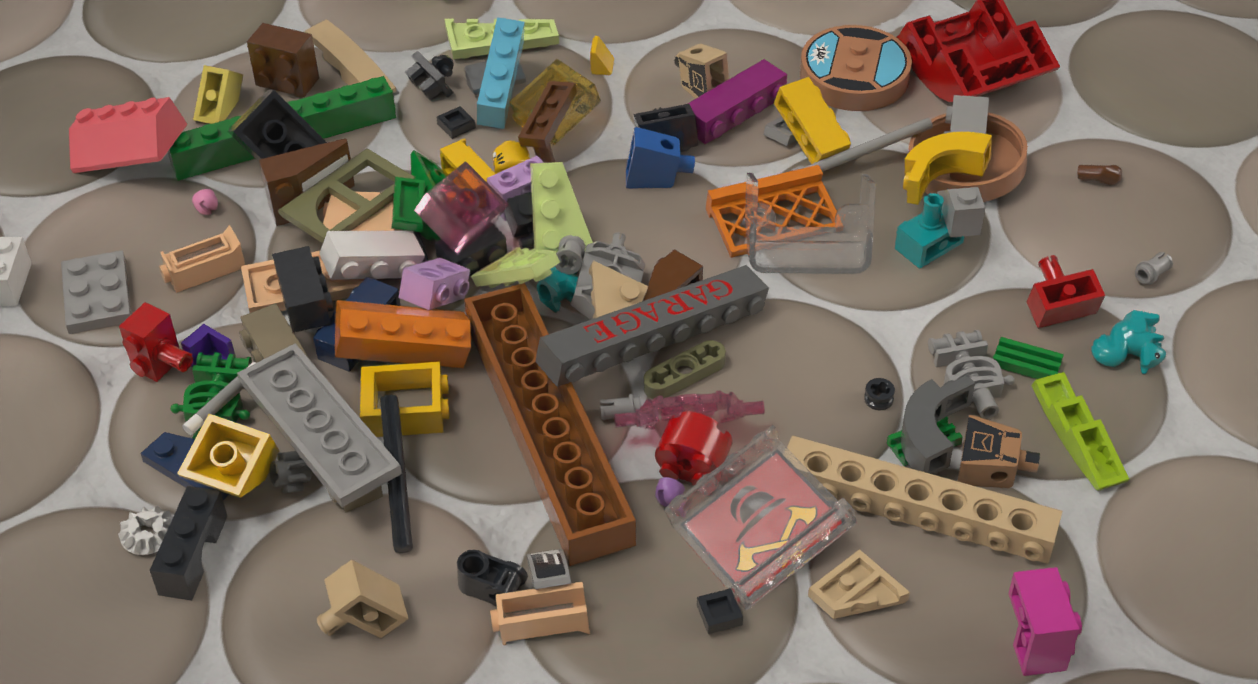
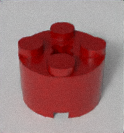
M685 411L681 413L680 417L676 418L674 414L670 417L655 450L656 462L661 467L659 470L660 475L678 480V478L691 482L697 489L709 490L711 485L718 480L732 447L733 440L731 434L727 430L723 434L716 428L719 422L704 414Z

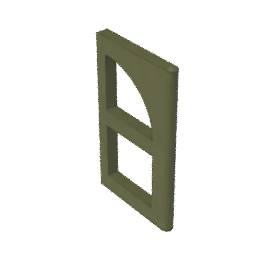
M366 148L280 208L278 212L280 216L323 243L327 231H351L393 201L394 184L369 201L343 185L344 182L367 166L394 182L395 177L415 179V177ZM329 193L357 210L332 229H328L323 225L317 216L320 202Z

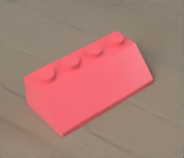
M153 97L146 101H129L122 105H106L97 109H83L76 115V120L69 128L70 169L73 173L159 162L188 124L170 97L159 99Z

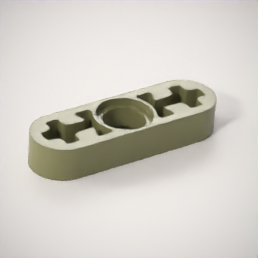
M704 341L649 369L643 377L644 393L651 399L662 400L714 374L725 365V347L717 341ZM681 366H688L693 371L688 374H682L676 369Z

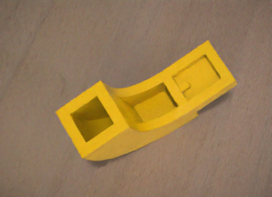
M950 132L933 136L916 145L905 157L903 189L907 190V203L919 205L928 184L940 175L959 172L983 176L991 159L992 135L976 132Z

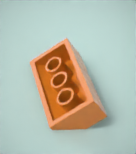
M336 301L335 358L407 364L440 362V366L464 368L471 349L470 320L464 312Z

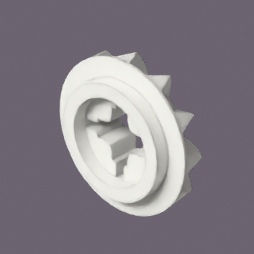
M158 505L152 510H148L143 506L142 511L137 514L129 512V519L120 522L121 531L118 535L122 546L127 551L137 555H148L158 552L173 519L170 512L162 511ZM140 526H152L155 534L146 530L141 531Z

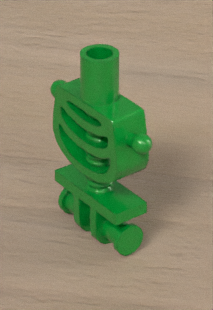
M199 352L196 365H193L192 368L196 383L186 388L183 405L177 403L171 405V412L174 414L183 412L185 422H187L238 376V372L246 369L252 363V358H236L235 354H229L227 360L222 359V354L215 352L214 356L204 355V353ZM239 392L215 416L236 423L239 417L243 420L249 419L250 412L242 410L243 404ZM201 427L193 434V439H196Z

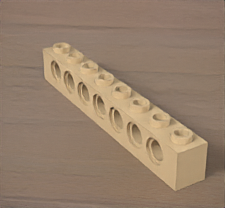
M793 435L789 441L784 457L827 502L886 517L892 521H900L921 527L926 531H935L949 535L961 541H969L987 546L996 551H1004L1022 556L1031 561L1049 564L1062 510Z

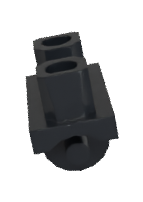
M419 51L412 55L415 64L406 70L405 73L415 86L419 85L421 91L430 101L441 92L447 98L454 93L445 83V77H450L453 74L452 69L454 66L453 60L448 55L434 56L431 60L432 64Z

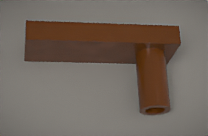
M549 81L518 136L520 146L533 147L535 155L544 163L555 162L550 142L577 93L575 83Z

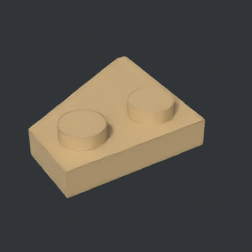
M593 260L589 268V275L592 276L593 286L591 299L592 305L595 308L593 319L642 302L648 286Z
M860 549L809 587L808 597L833 619L903 604L908 601L910 594L904 586Z

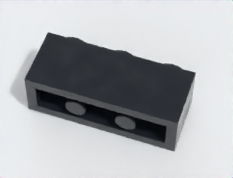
M309 246L272 254L292 333L329 325L328 312L333 311L334 308L325 276L322 273L319 257H312Z

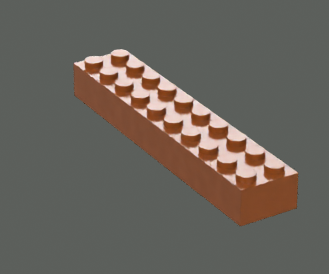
M522 283L464 299L466 316L470 320L471 336L569 566L636 546V519L572 382L557 387L535 362L540 337L549 335L526 284Z

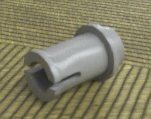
M1159 252L1149 261L1140 262L1135 270L1136 279L1142 284H1153L1157 281L1159 275L1172 268L1173 260L1171 256L1167 254L1163 257L1165 252Z
M629 394L627 398L600 399L602 420L631 417L632 420H635L636 416H642L640 396L633 397V394Z

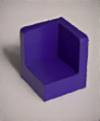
M205 324L201 325L181 342L182 349L192 353V368L193 365H196L199 352L204 353V355L213 356L215 352L222 354V359L227 360L229 354H235L232 341Z

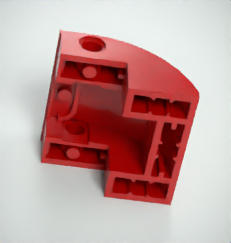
M977 0L969 12L934 22L930 15L907 22L900 34L896 36L909 50L912 59L911 67L920 81L932 93L948 102H953L954 95L978 97L1060 68L1036 20L1016 25L1004 0Z

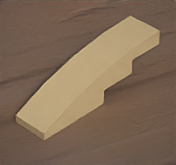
M326 19L305 30V33L312 34L313 43L322 50L324 60L340 71L342 81L352 85L371 78L384 76L393 93L396 92V87L377 64L352 39Z

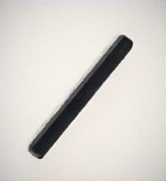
M391 394L380 398L384 447L400 464L402 472L401 475L388 481L387 484L393 547L396 553L410 552L413 544L399 401L396 395Z

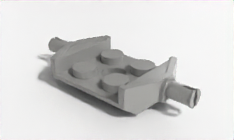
M620 232L614 233L611 244L596 241L586 246L575 293L570 305L590 320L593 319L595 313L591 299V292L593 290L592 276L589 275V268L593 260L640 283L642 281L645 263L639 254L625 249L624 242L626 236L623 233L620 239Z

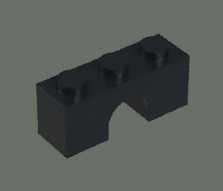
M192 486L186 487L149 570L158 596L193 600L204 574L202 566L204 542L217 543L228 517L220 490Z

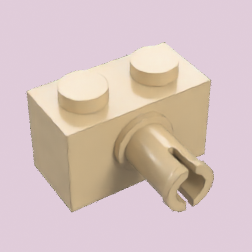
M350 560L342 565L337 571L324 579L331 608L317 617V623L320 629L325 634L328 633L329 636L349 622L382 638L408 620L399 584L354 560Z

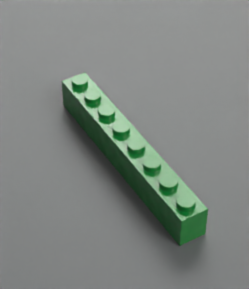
M384 76L287 102L323 139L396 118L393 91ZM235 116L213 124H206L199 128L184 131L179 135L168 150L170 163L178 181L256 159L227 132L241 116Z

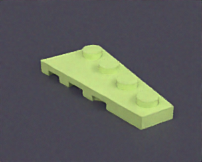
M444 19L453 59L489 55L497 19H494V23H478V19H467V23H454V19ZM554 19L518 20L525 22L523 49L559 44V34Z
M516 247L471 277L476 287L489 285L490 288H494L502 283L504 286H508L516 281L522 284L531 279L537 282L551 275V268L559 264L560 260L555 251H538L537 249L529 251L528 248L521 249Z

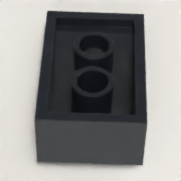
M267 90L227 131L258 161L327 143L275 90Z

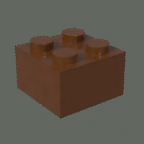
M262 23L248 39L247 47L256 86L305 97L319 79L312 34Z

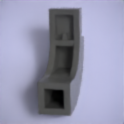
M968 375L955 381L950 380L942 387H939L931 379L916 389L909 398L903 419L901 447L904 457L912 469L934 475L950 467L954 445L941 432L937 423L943 418L971 405L975 382Z

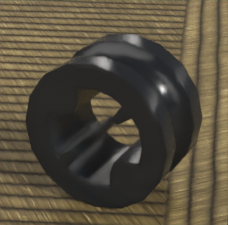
M884 378L870 380L865 387L864 400L866 405L878 411L890 408L894 401L895 387L892 382Z

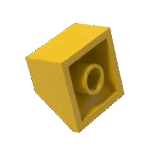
M208 414L177 474L180 477L241 498L265 481L269 473L270 464L272 461H275L280 450L270 434Z

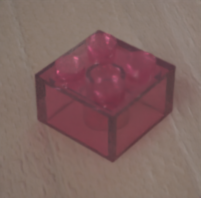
M465 161L429 190L414 211L458 255L490 228L509 204Z

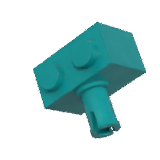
M930 193L928 196H925L923 212L909 221L901 223L896 231L895 250L919 269L964 242L965 236L950 237L942 214L944 199L936 193Z

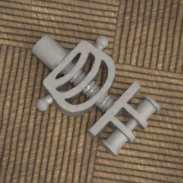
M974 330L972 333L965 334L964 331H959L956 333L955 339L952 338L950 333L944 334L943 338L939 339L929 338L928 348L932 355L935 354V367L948 365L944 384L950 380L955 381L968 375L975 382L972 402H974L980 417L990 419L996 416L999 408L994 398L1001 397L1003 385H1012L1015 379L1012 375L1003 377L999 363L992 358L986 357L988 343L987 341H982L981 332Z

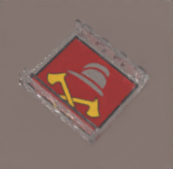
M774 425L756 434L749 444L740 451L730 454L723 464L711 473L703 475L696 485L684 494L676 496L663 509L673 528L727 589H732L736 600L746 611L857 524L852 506L844 498L838 501L781 442Z

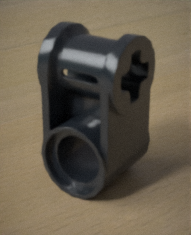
M467 550L457 560V578L460 591L467 596L489 602L496 607V594L516 592L519 586L526 583L528 578L527 572L519 564L493 557L479 550Z

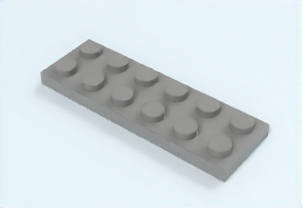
M296 343L237 373L242 386L341 507L402 474L401 466Z

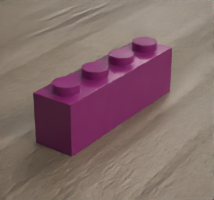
M763 59L687 103L690 104L695 114L698 140L707 144L774 104L779 87L787 85V74Z

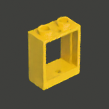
M440 362L361 367L360 419L376 437H383L381 409H378V391L432 388V405L399 408L402 435L444 433L443 419H449L448 399H443V394H449L448 375L441 374Z

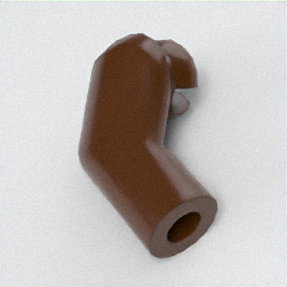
M1079 165L1077 175L1078 179L1096 180L1108 185H1115L1122 179V169L1117 165Z

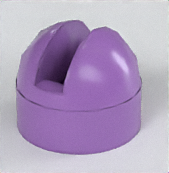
M663 477L659 479L655 497L663 506H674L682 499L685 487L675 479Z

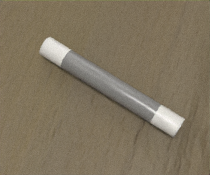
M238 376L182 425L186 433L189 435L194 434L204 424L208 414L215 415L244 388L239 382Z

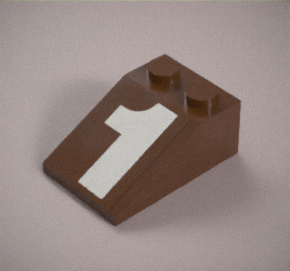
M346 138L259 160L268 204L276 226L291 223L280 216L278 212L280 208L351 160ZM354 176L344 182L343 185L350 189L354 187ZM330 193L322 199L318 210L324 207L325 202H329Z

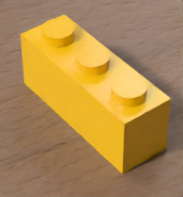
M810 77L779 87L774 105L811 164L850 148L851 142L848 133L842 130L836 120L834 111L827 106L822 98L820 89L813 84Z

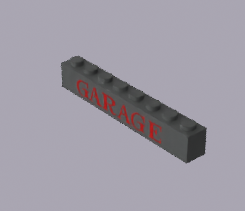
M747 265L540 337L535 362L557 387L570 382H576L596 372H603L610 367L623 362H630L634 358L650 352H656L663 347L683 342L690 337L707 333L714 328L731 324L749 315L758 314L765 306L769 287Z

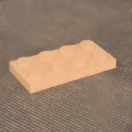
M320 251L311 252L312 257H319L322 273L325 276L332 301L348 298L352 290L363 282L364 279L331 280L320 257ZM273 260L241 266L250 313L275 303L280 311L286 310Z

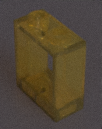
M559 59L551 63L509 102L514 112L512 115L513 119L518 125L524 127L549 81L575 83L577 93L550 142L553 146L601 103L595 84Z

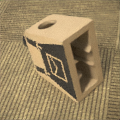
M697 44L679 52L674 59L675 65L680 68L683 89L695 99L729 79L727 53L704 44Z

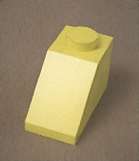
M204 65L193 120L209 124L224 121L239 101L244 74Z

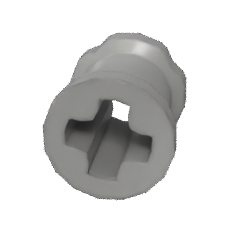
M568 235L560 240L558 252L556 253L560 263L555 267L561 273L574 274L580 270L586 248L584 241L580 237Z

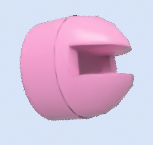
M211 189L200 190L192 197V203L200 214L210 215L211 211L216 210L218 207V199Z

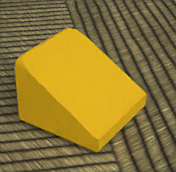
M594 36L590 51L591 72L595 75H611L614 57L600 37Z

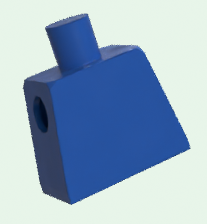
M634 127L626 164V188H671L674 186L677 172L693 174L695 156L680 155V141L677 137Z

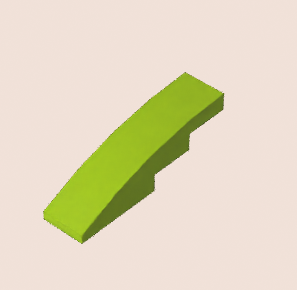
M1065 372L1035 380L1031 386L1047 418L1079 469L1094 488L1098 491L1127 482L1129 477L1101 419L1094 421L1083 396L1076 397Z

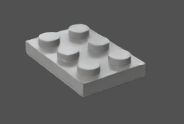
M123 250L61 262L65 323L68 334L119 325L131 315L126 260Z

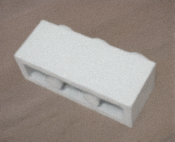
M408 230L327 231L320 251V257L331 280L365 279L366 277L372 279L402 278L404 268L422 263L425 256L413 231Z

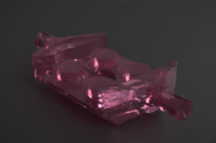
M721 390L711 394H684L666 398L657 396L653 400L647 399L640 409L635 410V413L614 414L615 427L636 425V427L654 430L657 422H659V416H661L662 421H669L670 417L674 414L675 418L680 417L681 413L685 411L697 412L711 417L715 415L714 412L719 410L720 423H727L744 418V415H763L765 413L764 402L761 400L743 403V400H739L734 392L726 394L721 392Z

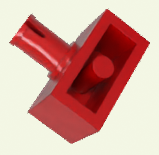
M1056 255L1050 256L1051 262L1048 256L1038 262V266L1046 281L1034 283L1026 301L1037 328L1097 314L1106 295L1094 269L1065 276Z
M144 302L119 325L123 338L122 343L130 360V368L138 376H146L158 382L172 367L181 372H185L191 367L193 363L192 353L180 349L169 313Z

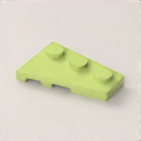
M563 162L530 163L534 249L538 251L550 250L557 253L560 240L568 235L580 237L586 246L593 243Z

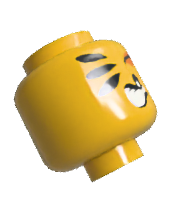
M512 140L505 141L497 146L492 154L494 173L497 174L530 159L527 147L520 146L519 142Z

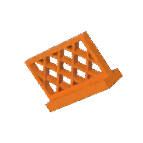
M819 165L708 190L706 211L709 218L713 217L731 258L843 230L844 225L822 182L823 172ZM818 192L821 200L817 204L805 199L804 196ZM789 200L794 202L791 210L776 205V203ZM799 205L814 211L810 219L795 213ZM760 206L767 210L764 216L761 217L749 212V209ZM771 212L786 217L782 225L768 220ZM733 213L739 217L734 224L724 220L721 215ZM820 213L830 217L832 223L824 225L814 220L817 214ZM744 218L758 224L754 232L740 226ZM790 220L805 225V228L800 231H794L787 228ZM763 226L778 232L775 237L771 238L759 235ZM737 233L749 238L747 244L735 246L732 237Z

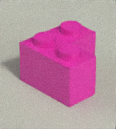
M1057 567L1014 572L1008 595L1018 621L1013 647L1023 676L1067 671L1071 656L1075 654L1077 636L1082 633L1080 615L1078 612H1073L1070 604L1071 595L1068 583L1062 581Z

